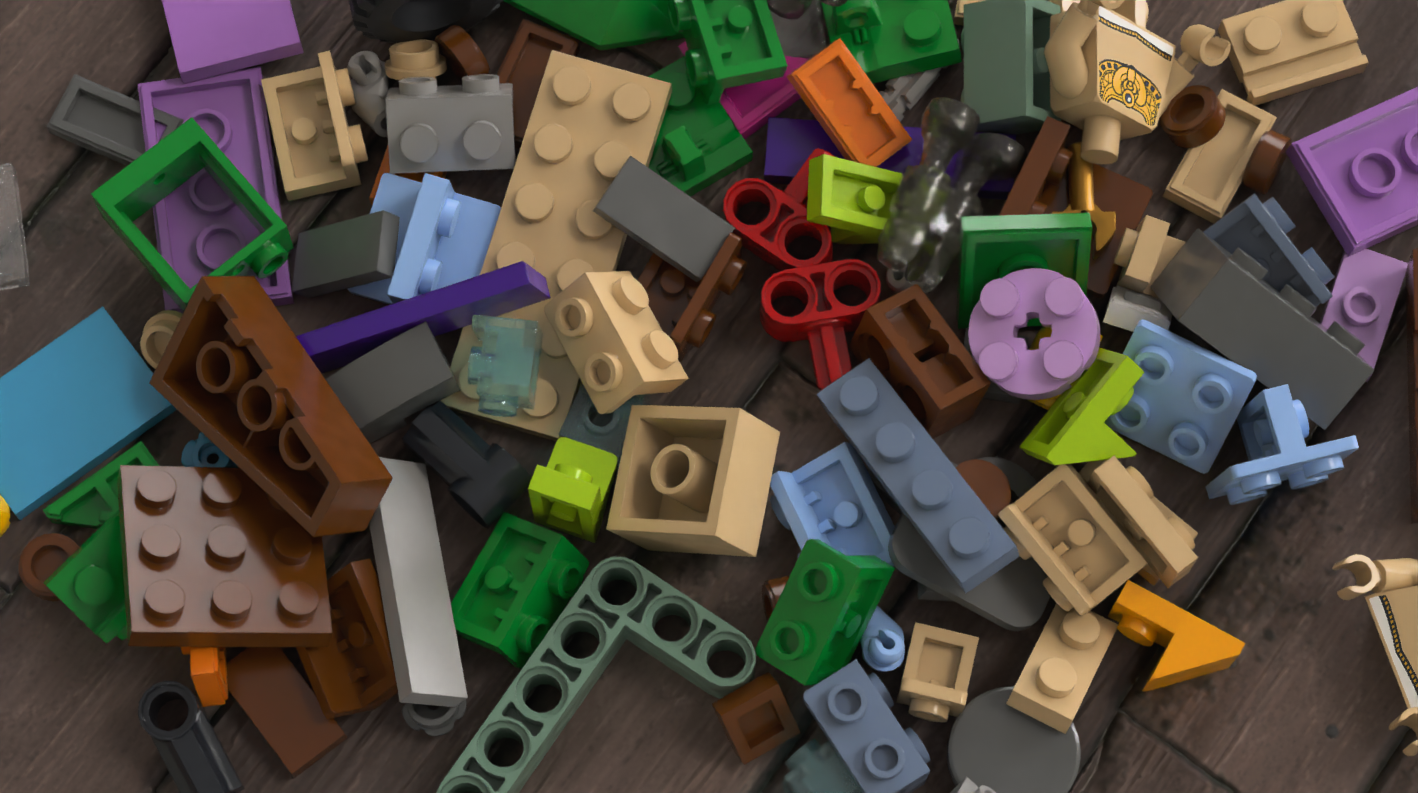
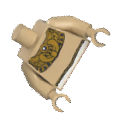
M1081 0L1079 4L1073 2L1067 11L1050 17V39L1044 49L1050 73V108L1055 116L1083 130L1080 156L1083 160L1094 164H1112L1118 160L1121 140L1151 133L1157 127L1159 118L1171 100L1195 77L1191 71L1199 62L1208 66H1217L1227 58L1230 52L1229 41L1218 36L1213 37L1215 29L1205 25L1189 26L1181 37L1180 45L1183 53L1176 59L1174 57L1176 48L1174 44L1111 10L1119 7L1125 0Z
M1355 554L1335 563L1332 567L1333 570L1348 569L1356 578V586L1345 587L1337 591V594L1343 600H1351L1369 591L1374 592V594L1366 596L1365 599L1408 708L1390 723L1389 729L1392 731L1401 725L1413 729L1417 740L1409 744L1402 751L1407 756H1415L1418 754V560L1400 558L1371 561L1370 558L1364 555Z

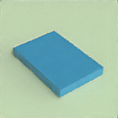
M103 306L0 378V494L19 520L29 515L177 410L149 384L153 372Z

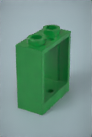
M192 117L91 193L102 218L183 312L197 284L190 289L136 227L133 221L203 168L261 233V235L208 276H258L260 279L266 278L276 272L286 262L288 252L294 248L287 225Z

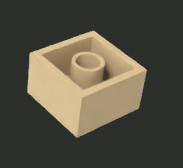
M632 405L606 529L650 551L756 557L780 431L741 408Z

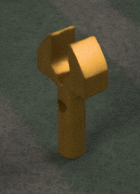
M1075 142L1068 147V150L1074 152L1068 165L1069 206L1063 212H1052V214L1090 213L1094 236L1093 259L1095 260L1106 250L1114 237L1116 215L1115 212H1103L1094 203L1093 163L1081 158V142Z

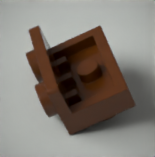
M732 232L728 235L714 261L700 281L695 282L655 253L652 254L637 280L648 294V305L662 331L675 343L680 362L691 345L701 348L717 317L716 314L710 312L721 292L729 296L734 292L744 274L747 262L741 259L742 238Z
M370 559L350 562L327 580L333 631L329 646L296 647L321 710L328 719L376 709L398 693L379 579Z

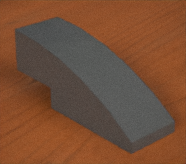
M426 321L378 346L325 379L369 444L407 426L404 418L460 391L456 379Z

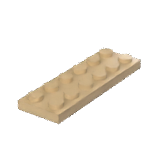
M554 50L551 51L480 273L482 275L523 261L546 277L551 298L463 327L450 366L460 391L440 400L449 409L553 441H557L560 437L565 436L581 385V379L544 312V307L583 273L616 271L627 234L593 212V209L630 156L646 167H649L672 93L671 83Z

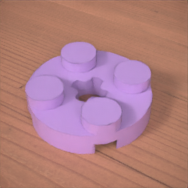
M1041 268L1018 270L1009 273L1003 278L994 279L987 283L981 291L980 300L972 311L968 330L972 356L984 375L1009 395L1029 400L1052 398L1071 388L1070 384L1080 378L1085 369L1088 371L1095 361L1101 336L1097 313L1079 284L1058 272ZM1039 318L1042 326L1051 327V337L1041 338L1039 349L1029 350L1026 341L1022 338H1017L1019 328L1026 327L1028 320Z

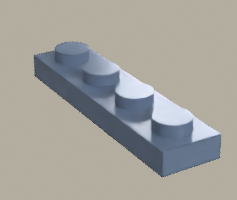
M870 358L817 393L821 406L965 594L1020 557L1015 543Z

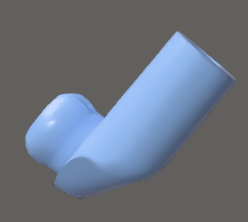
M877 605L860 640L862 655L867 665L874 670L881 672L892 671L899 667L904 660L905 644L903 630Z

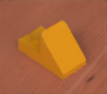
M1127 580L1108 615L1109 618L1119 622L1117 629L1132 641L1144 646H1152L1155 642L1165 647L1142 690L1144 692L1227 669L1240 655L1245 645L1241 640L1130 580Z

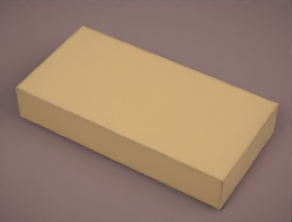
M1223 89L1218 95V99L1226 112L1223 127L1207 143L1198 147L1188 148L1163 194V197L1213 224L1223 217L1242 183L1245 168L1258 141L1266 131L1272 129L1277 119L1276 116Z

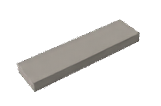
M379 457L393 479L369 525L399 701L401 703L456 707L466 700L468 695L426 465L424 463Z

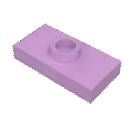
M1364 249L1348 257L1344 250L1330 291L1333 297L1326 303L1320 324L1328 329L1336 321L1365 344L1358 354L1374 369L1408 263L1369 249Z

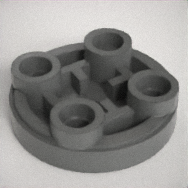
M1015 686L995 688L977 696L958 715L947 741V764L955 786L967 776L978 787L985 785L996 793H1068L1077 777L1081 759L1080 741L1073 722L1067 733L1064 734L1007 705L1006 703Z

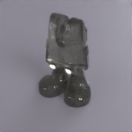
M945 97L932 99L922 115L921 134L923 138V151L919 165H908L904 169L895 194L892 196L889 210L892 213L878 239L877 260L894 272L900 271L907 266L904 274L905 280L911 285L918 284L925 294L931 293L939 285L955 256L959 253L961 217L982 216L984 209L981 207V200L976 196L981 187L988 181H1005L1015 178L1020 173L1027 159V152L1023 146L1007 136L997 133L975 134L980 124V117L975 110L960 101ZM958 152L955 159V168L950 178L945 171L953 156Z

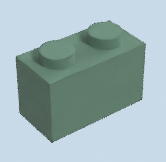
M985 0L964 5V28L961 33V47L964 53V89L961 93V107L964 113L965 127L989 133L1022 134L1040 131L1047 116L1061 121V118L1055 116L1050 108V73L1044 55L1045 46L1050 39V17L1061 13L1060 5L1047 0Z

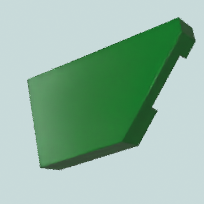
M140 441L43 509V512L54 524L99 529L119 509L117 478L120 465L159 466V464L142 441Z

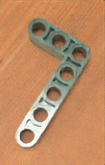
M626 557L604 559L592 569L441 782L436 793H519L626 639L709 695L719 699L753 681L756 664V652L753 644L741 631L635 561ZM614 580H625L636 588L634 597L623 605L607 603L600 596V593L608 582ZM668 615H677L689 623L690 630L683 639L666 641L655 633L654 627L661 618ZM577 632H588L599 640L597 650L591 656L584 659L573 658L563 650L565 641ZM720 651H732L742 658L745 666L738 675L731 678H722L715 675L709 669L708 662L710 658ZM539 685H551L562 693L559 704L553 710L546 713L535 712L526 705L528 693ZM503 738H513L523 745L521 758L509 767H498L488 760L490 747L497 740Z

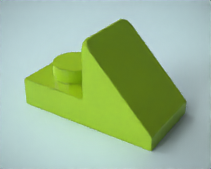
M826 154L809 160L807 221L830 226L833 243H914L925 240L927 179Z
M1099 347L1097 357L1088 371L1085 369L1080 378L1070 384L1072 387L1059 396L1019 447L1027 455L1053 465L1108 460L1114 455L1116 458L1135 456L1137 453L1104 422L1109 416L1118 413L1128 404L1134 392L1133 386L1144 374V371L1127 355Z
M560 437L556 441L547 467L537 464L528 487L535 522L595 543L617 469V456L570 438Z

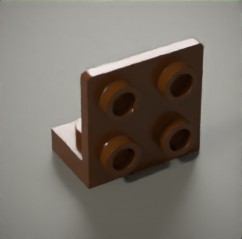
M1047 116L999 215L1052 214V212H1063L1069 206L1068 165L1074 152L1064 148L1070 125ZM1093 163L1094 203L1103 212H1115L1116 215L1114 237L1106 250L1095 260L1093 259V233L1091 237L1087 293L1097 298H1103L1119 265L1113 262L1122 235L1126 228L1136 231L1153 192L1147 186Z

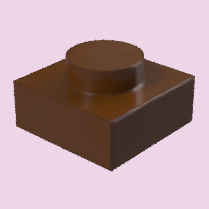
M769 672L712 703L731 747L743 765L801 733L779 684Z

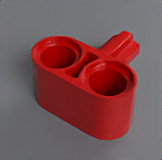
M817 148L813 150L784 191L775 188L761 179L745 178L733 184L724 197L723 211L726 222L735 227L732 233L742 238V246L779 271L833 262L832 237L828 226L807 221L809 160L822 154L834 156L823 149ZM751 201L761 202L770 209L767 218L756 225L744 224L736 218L739 209ZM811 236L816 238L822 246L813 258L799 260L787 252L789 244L797 237Z
M845 259L786 269L774 273L765 282L761 291L760 321L763 329L772 338L782 342L808 340L816 384L821 391L852 370L845 333L856 331L866 309L878 303L880 279L877 272L868 263L858 259ZM854 285L866 294L867 300L857 306H847L835 297L834 292L842 286ZM782 296H794L804 304L805 310L794 317H785L773 309L772 303Z

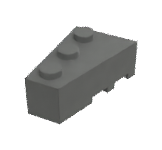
M1197 228L1150 288L1179 322L1234 363L1255 372L1257 380L1266 387L1273 388L1288 384L1292 400L1299 399L1305 408L1307 417L1326 430L1375 371L1358 354L1365 344L1336 321L1326 329L1311 317L1317 308L1300 293L1287 284L1279 292L1263 279L1268 270L1238 247L1233 254L1229 253Z

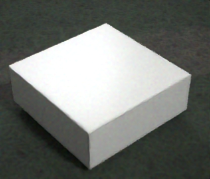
M1118 285L1117 288L1113 287L1106 307L1104 323L1134 332L1138 322L1144 319L1166 330L1169 329L1172 313L1160 299Z

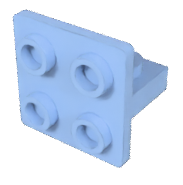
M384 173L381 176L370 214L384 210L400 217L394 273L392 278L348 288V290L352 294L391 305L479 276L501 207L497 204L456 193L450 180L425 173L421 183L394 174Z
M1142 319L1134 329L1123 354L1132 359L1144 371V374L1133 386L1134 392L1128 404L1118 413L1109 416L1104 423L1112 430L1200 473H1208L1251 392L1257 375L1255 372Z
M1288 384L1262 390L1241 409L1237 416V422L1249 461L1228 467L1206 486L1208 497L1212 499L1227 495L1229 504L1234 505L1261 498L1267 495V489L1281 485V481L1289 480L1291 489L1304 488L1324 482L1329 479L1328 474L1344 469L1342 460L1359 449L1356 435L1306 447L1304 438L1309 436L1307 414L1299 399L1292 400Z

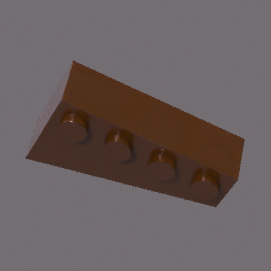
M201 276L149 384L313 537L365 531L393 477L255 276Z

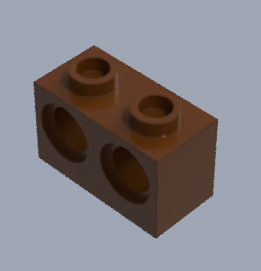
M918 284L866 309L848 346L860 364L870 358L932 439L970 420L991 384Z

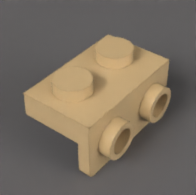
M330 51L318 53L320 67L261 79L288 201L361 185L357 163L368 161L360 124L348 126L344 107L356 104L348 69L336 70Z
M630 271L585 272L544 307V312L600 414L612 413L634 395L672 392L689 379L678 360L679 354L675 343L662 331L648 305L649 298L646 290L632 276Z
M1062 464L1056 467L1016 502L1007 505L998 513L999 517L1006 524L1003 529L1017 546L1020 557L1024 560L1031 556L1048 576L1043 580L1044 587L1055 602L1065 611H1069L1074 607L1081 616L1085 615L1151 562L1071 464Z

